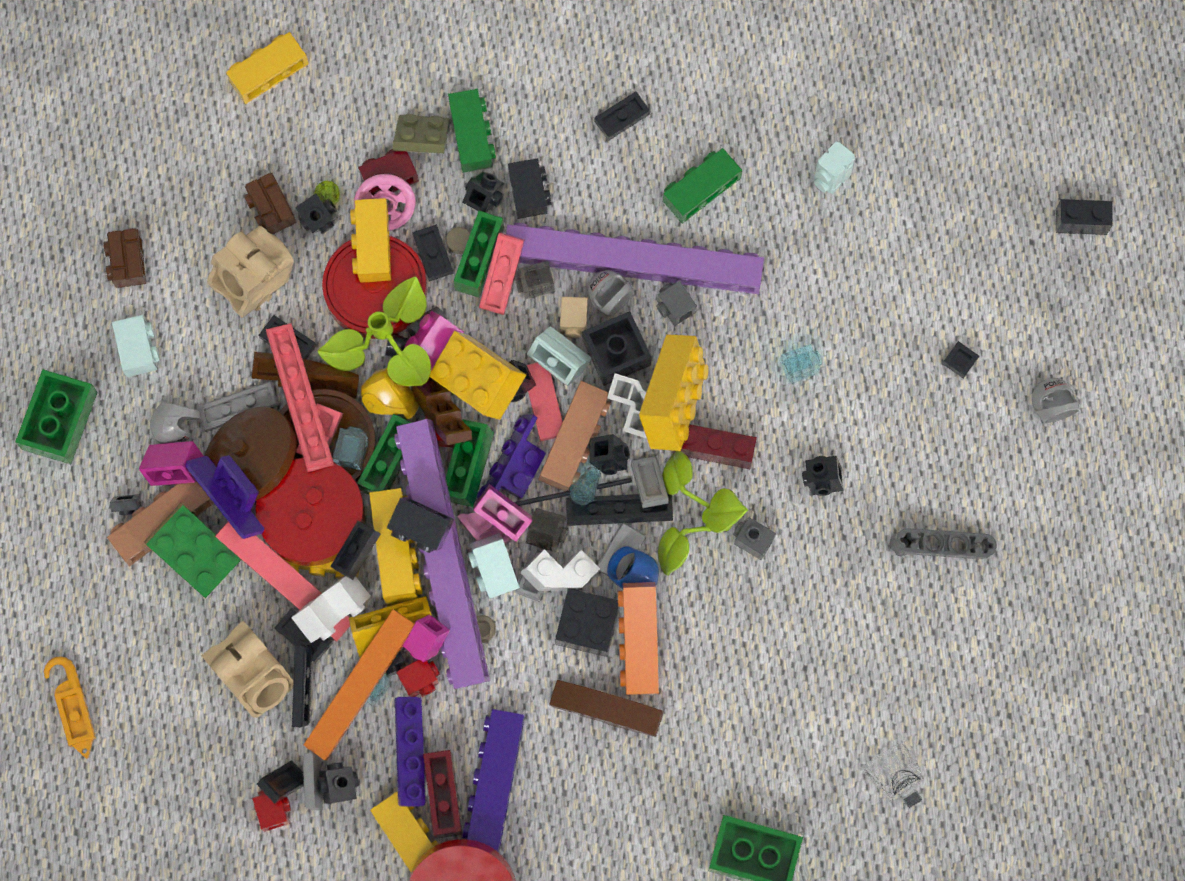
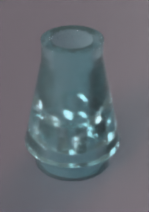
M588 467L586 472L571 485L570 497L575 503L587 505L594 500L601 477V472L597 468Z

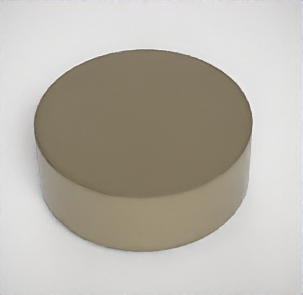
M463 227L451 229L446 237L449 250L455 254H463L470 232Z
M477 616L482 643L489 642L496 634V625L488 616Z

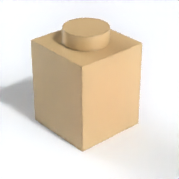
M562 297L560 334H565L569 338H579L582 331L587 330L588 298Z

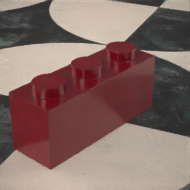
M689 424V436L683 442L681 451L688 458L750 470L757 437Z
M451 750L424 753L434 837L438 839L463 835Z

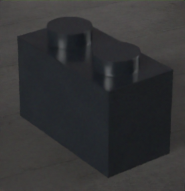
M538 158L508 163L517 219L548 214L547 206L552 205L549 190H544L543 182L547 181L544 166H539Z
M1060 199L1056 207V233L1107 235L1113 226L1112 201Z

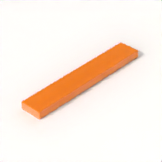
M395 609L391 611L303 746L323 760H328L404 645L415 625L414 622Z

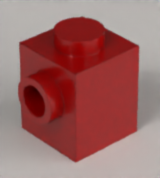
M417 660L396 672L409 697H416L419 694L425 697L436 690L435 686L439 684L436 677L440 673L433 661L428 663L427 661Z
M261 790L258 792L257 797L252 798L259 825L263 832L290 824L287 814L288 811H291L288 796L274 804Z

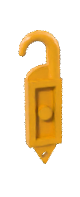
M54 657L45 665L44 677L46 679L50 677V670L53 666L61 665L64 667L68 680L57 686L54 695L68 746L74 747L86 759H89L93 740L97 738L76 667L67 657Z

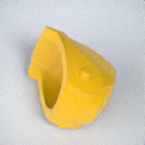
M387 368L375 371L361 386L362 402L371 413L382 415L404 414L407 419H410L419 408V403L413 391H411L409 386L398 385L392 381L388 375Z

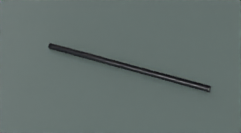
M631 477L516 501L514 503L518 506L632 483Z

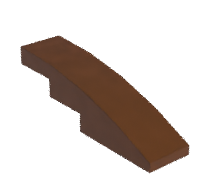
M254 351L252 379L278 381V387H282L273 354ZM302 358L311 390H335L356 399L359 382L358 374Z
M431 377L421 386H410L428 420L433 421L435 431L446 445L472 440L471 429L462 421L461 410L451 401V392Z
M561 680L556 681L549 703L551 707L576 713L579 716L604 722L613 727L653 737L657 736L664 713L663 710Z

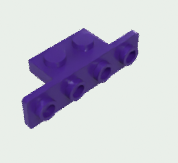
M523 414L517 419L513 427L514 432L512 436L502 446V454L498 462L494 463L489 471L490 477L488 481L478 491V499L489 484L498 491L502 488L517 498L522 499L546 455V452L526 440L538 417L533 414Z
M230 455L221 457L217 467L208 456L186 462L185 467L242 539L263 533L264 527L251 512L259 492Z
M420 697L395 698L398 805L401 807H422L426 804L422 699Z

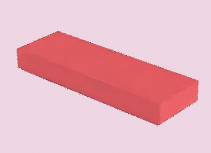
M501 232L498 234L479 308L502 315L505 314L524 239Z
M538 363L529 364L527 367L536 386L529 390L528 394L533 414L538 417L536 426L541 442L556 438L563 421L551 373Z

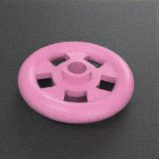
M391 174L372 176L365 180L356 191L354 208L355 200L380 198L389 200L387 203L388 215H391L389 231L406 224L414 213L416 206L415 194L410 185L398 176ZM375 186H379L381 191H378L375 195L369 192ZM395 186L401 191L395 195L389 191V188ZM398 202L405 203L403 212L396 210Z

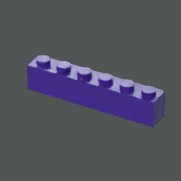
M492 709L491 716L486 715L483 731L487 732L486 742L480 743L478 758H482L481 769H475L473 785H477L475 796L470 795L468 811L472 812L470 823L465 822L462 838L484 843L499 853L525 717L523 714Z

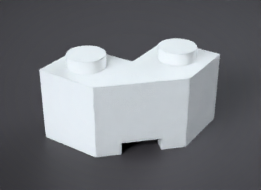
M615 373L607 398L630 405L623 431L647 438L639 412L649 383Z
M544 549L520 573L538 591H567L568 588L574 590L582 588L600 568L582 550L575 553L561 567Z
M343 576L291 618L310 643L319 637L324 641L336 631L333 627L341 619L349 614L354 617L366 607L363 603L371 596L356 576L354 580Z

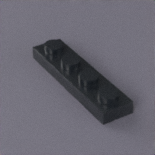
M667 493L668 504L642 508L639 494L566 498L567 526L673 521L672 495Z

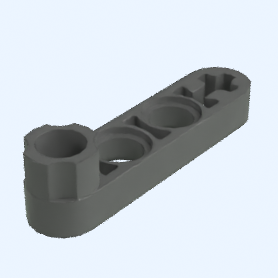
M911 528L898 532L890 539L889 543L890 549L897 556H906L908 554L986 559L993 555L997 548L994 537L985 533ZM928 536H933L938 540L939 545L936 550H931L926 546V538ZM905 538L908 541L909 545L907 548L900 539ZM953 538H960L963 541L964 549L962 552H957L952 548L951 542ZM983 540L985 545H989V549L984 553L983 549L979 547L970 549L971 544L977 545Z

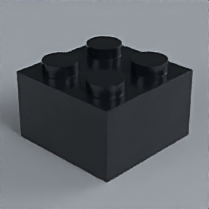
M630 311L582 331V341L603 386L612 383L615 373L628 376L651 366L652 357Z
M403 497L399 499L387 529L392 531L391 536L404 542L411 539L417 542L415 547L431 553L434 550L442 549L455 519L408 497Z
M568 588L555 637V645L608 657L619 612L618 600Z

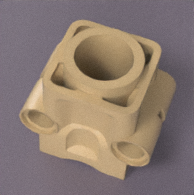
M258 226L247 235L243 232H238L228 241L226 247L212 256L211 264L213 268L208 276L207 284L215 292L223 295L230 302L233 310L243 318L253 310L259 311L261 309L260 306L265 301L269 302L271 300L272 293L289 281L293 258L282 241L273 234H270L262 226Z
M244 621L237 625L224 641L212 646L201 655L253 718H257L274 708L293 689V679Z

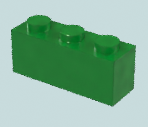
M478 89L448 94L462 173L492 168L491 159H496L494 144H488L487 136L492 134L489 120L484 121L482 113L487 112L485 97H479Z
M724 148L718 152L712 151L709 153L701 165L697 168L696 166L691 167L685 172L683 179L679 182H671L664 189V204L682 224L741 179L742 169Z
M478 211L453 280L455 291L480 298L498 234L504 231L503 218Z
M395 414L392 415L357 483L360 491L369 495L371 492L390 490L401 469L400 460L403 459L402 451L397 448L395 442L396 427L412 422Z
M462 419L471 429L472 440L455 443L446 475V482L451 503L473 507L494 432L487 424Z

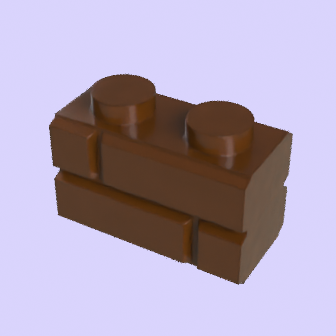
M268 173L258 180L256 179L245 185L247 194L243 196L249 209L255 207L258 215L254 218L258 226H262L270 234H275L297 223L273 173Z
M133 228L108 232V241L103 242L105 256L110 258V265L106 266L108 281H112L116 288L147 284L142 238L139 230Z

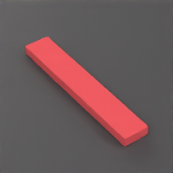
M289 323L266 329L267 338L307 472L333 466V459L292 324Z
M229 522L215 535L220 542L299 610L322 594L257 536L242 539ZM348 615L333 627L336 631L330 637L336 642L350 627V617Z

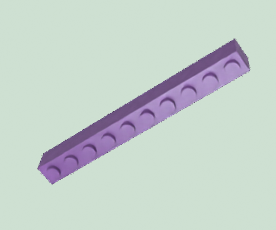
M524 223L507 224V235L525 240L519 263L591 273L611 270L623 277L667 283H677L680 281L682 285L759 294L764 258L759 257L755 253L740 255L733 254L732 251L720 249L717 252L709 251L706 247L702 246L686 248L678 243L656 244L655 241L643 239L640 242L632 241L626 236L609 238L601 233L586 235L572 229H567L563 232L555 231L554 228L549 226L532 228Z
M425 419L397 426L395 442L403 455L400 465L403 474L407 475L409 485L406 486L408 498L454 518L433 421ZM454 520L442 549L434 550L431 553L419 550L425 555L426 564L423 565L425 577L427 580L430 579L432 590H429V597L432 605H436L438 616H435V619L450 630L441 646V651L449 664V669L446 670L448 682L450 685L453 684L454 689L489 682L490 676Z

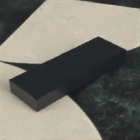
M295 645L292 727L301 728L310 724L312 645Z

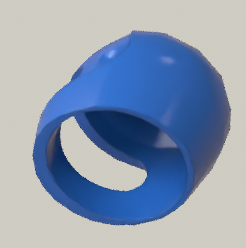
M629 546L618 549L611 557L607 567L609 578L621 589H623V583L655 582L656 585L658 582L659 568L656 560L641 550ZM634 553V563L629 568L626 576L618 580L616 570L619 562L627 554Z

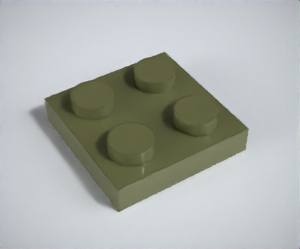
M414 114L399 115L393 139V150L444 154L450 118H442L437 115L430 117L416 116Z

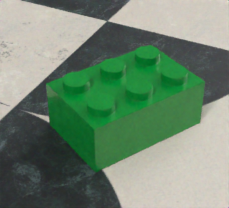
M42 369L15 443L23 451L71 465L95 402L97 390L91 383Z
M182 503L144 541L152 551L205 599L241 561L237 555L215 537L216 534Z
M723 815L708 871L741 881H792L803 837Z

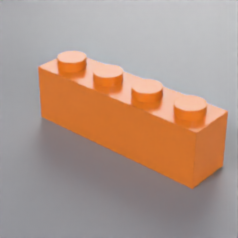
M655 582L623 583V591H618V607H623L624 617H618L619 634H624V644H619L620 660H625V670H620V687H626V695L659 694Z

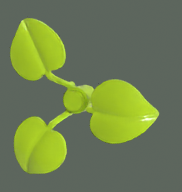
M417 277L402 282L387 295L383 303L384 313L375 312L369 317V328L366 329L365 342L359 332L353 329H345L337 332L325 345L317 350L320 357L328 365L343 371L354 370L365 362L363 350L368 348L373 334L379 340L388 339L398 354L393 356L387 365V372L392 381L402 386H421L425 384L431 373V362L427 352L416 344H410L401 351L391 336L393 332L391 322L397 323L401 319L405 323H412L420 319L426 311L427 300Z
M675 451L664 467L662 477L665 488L670 495H675L680 490L686 496L705 506L707 509L702 514V521L705 523V526L686 528L680 532L677 528L671 527L663 534L658 546V559L662 571L667 576L680 568L688 557L689 541L685 536L687 533L701 531L721 533L729 531L748 511L730 489L722 488L718 490L712 497L710 504L688 491L685 485L691 481L693 470L689 458L682 451Z

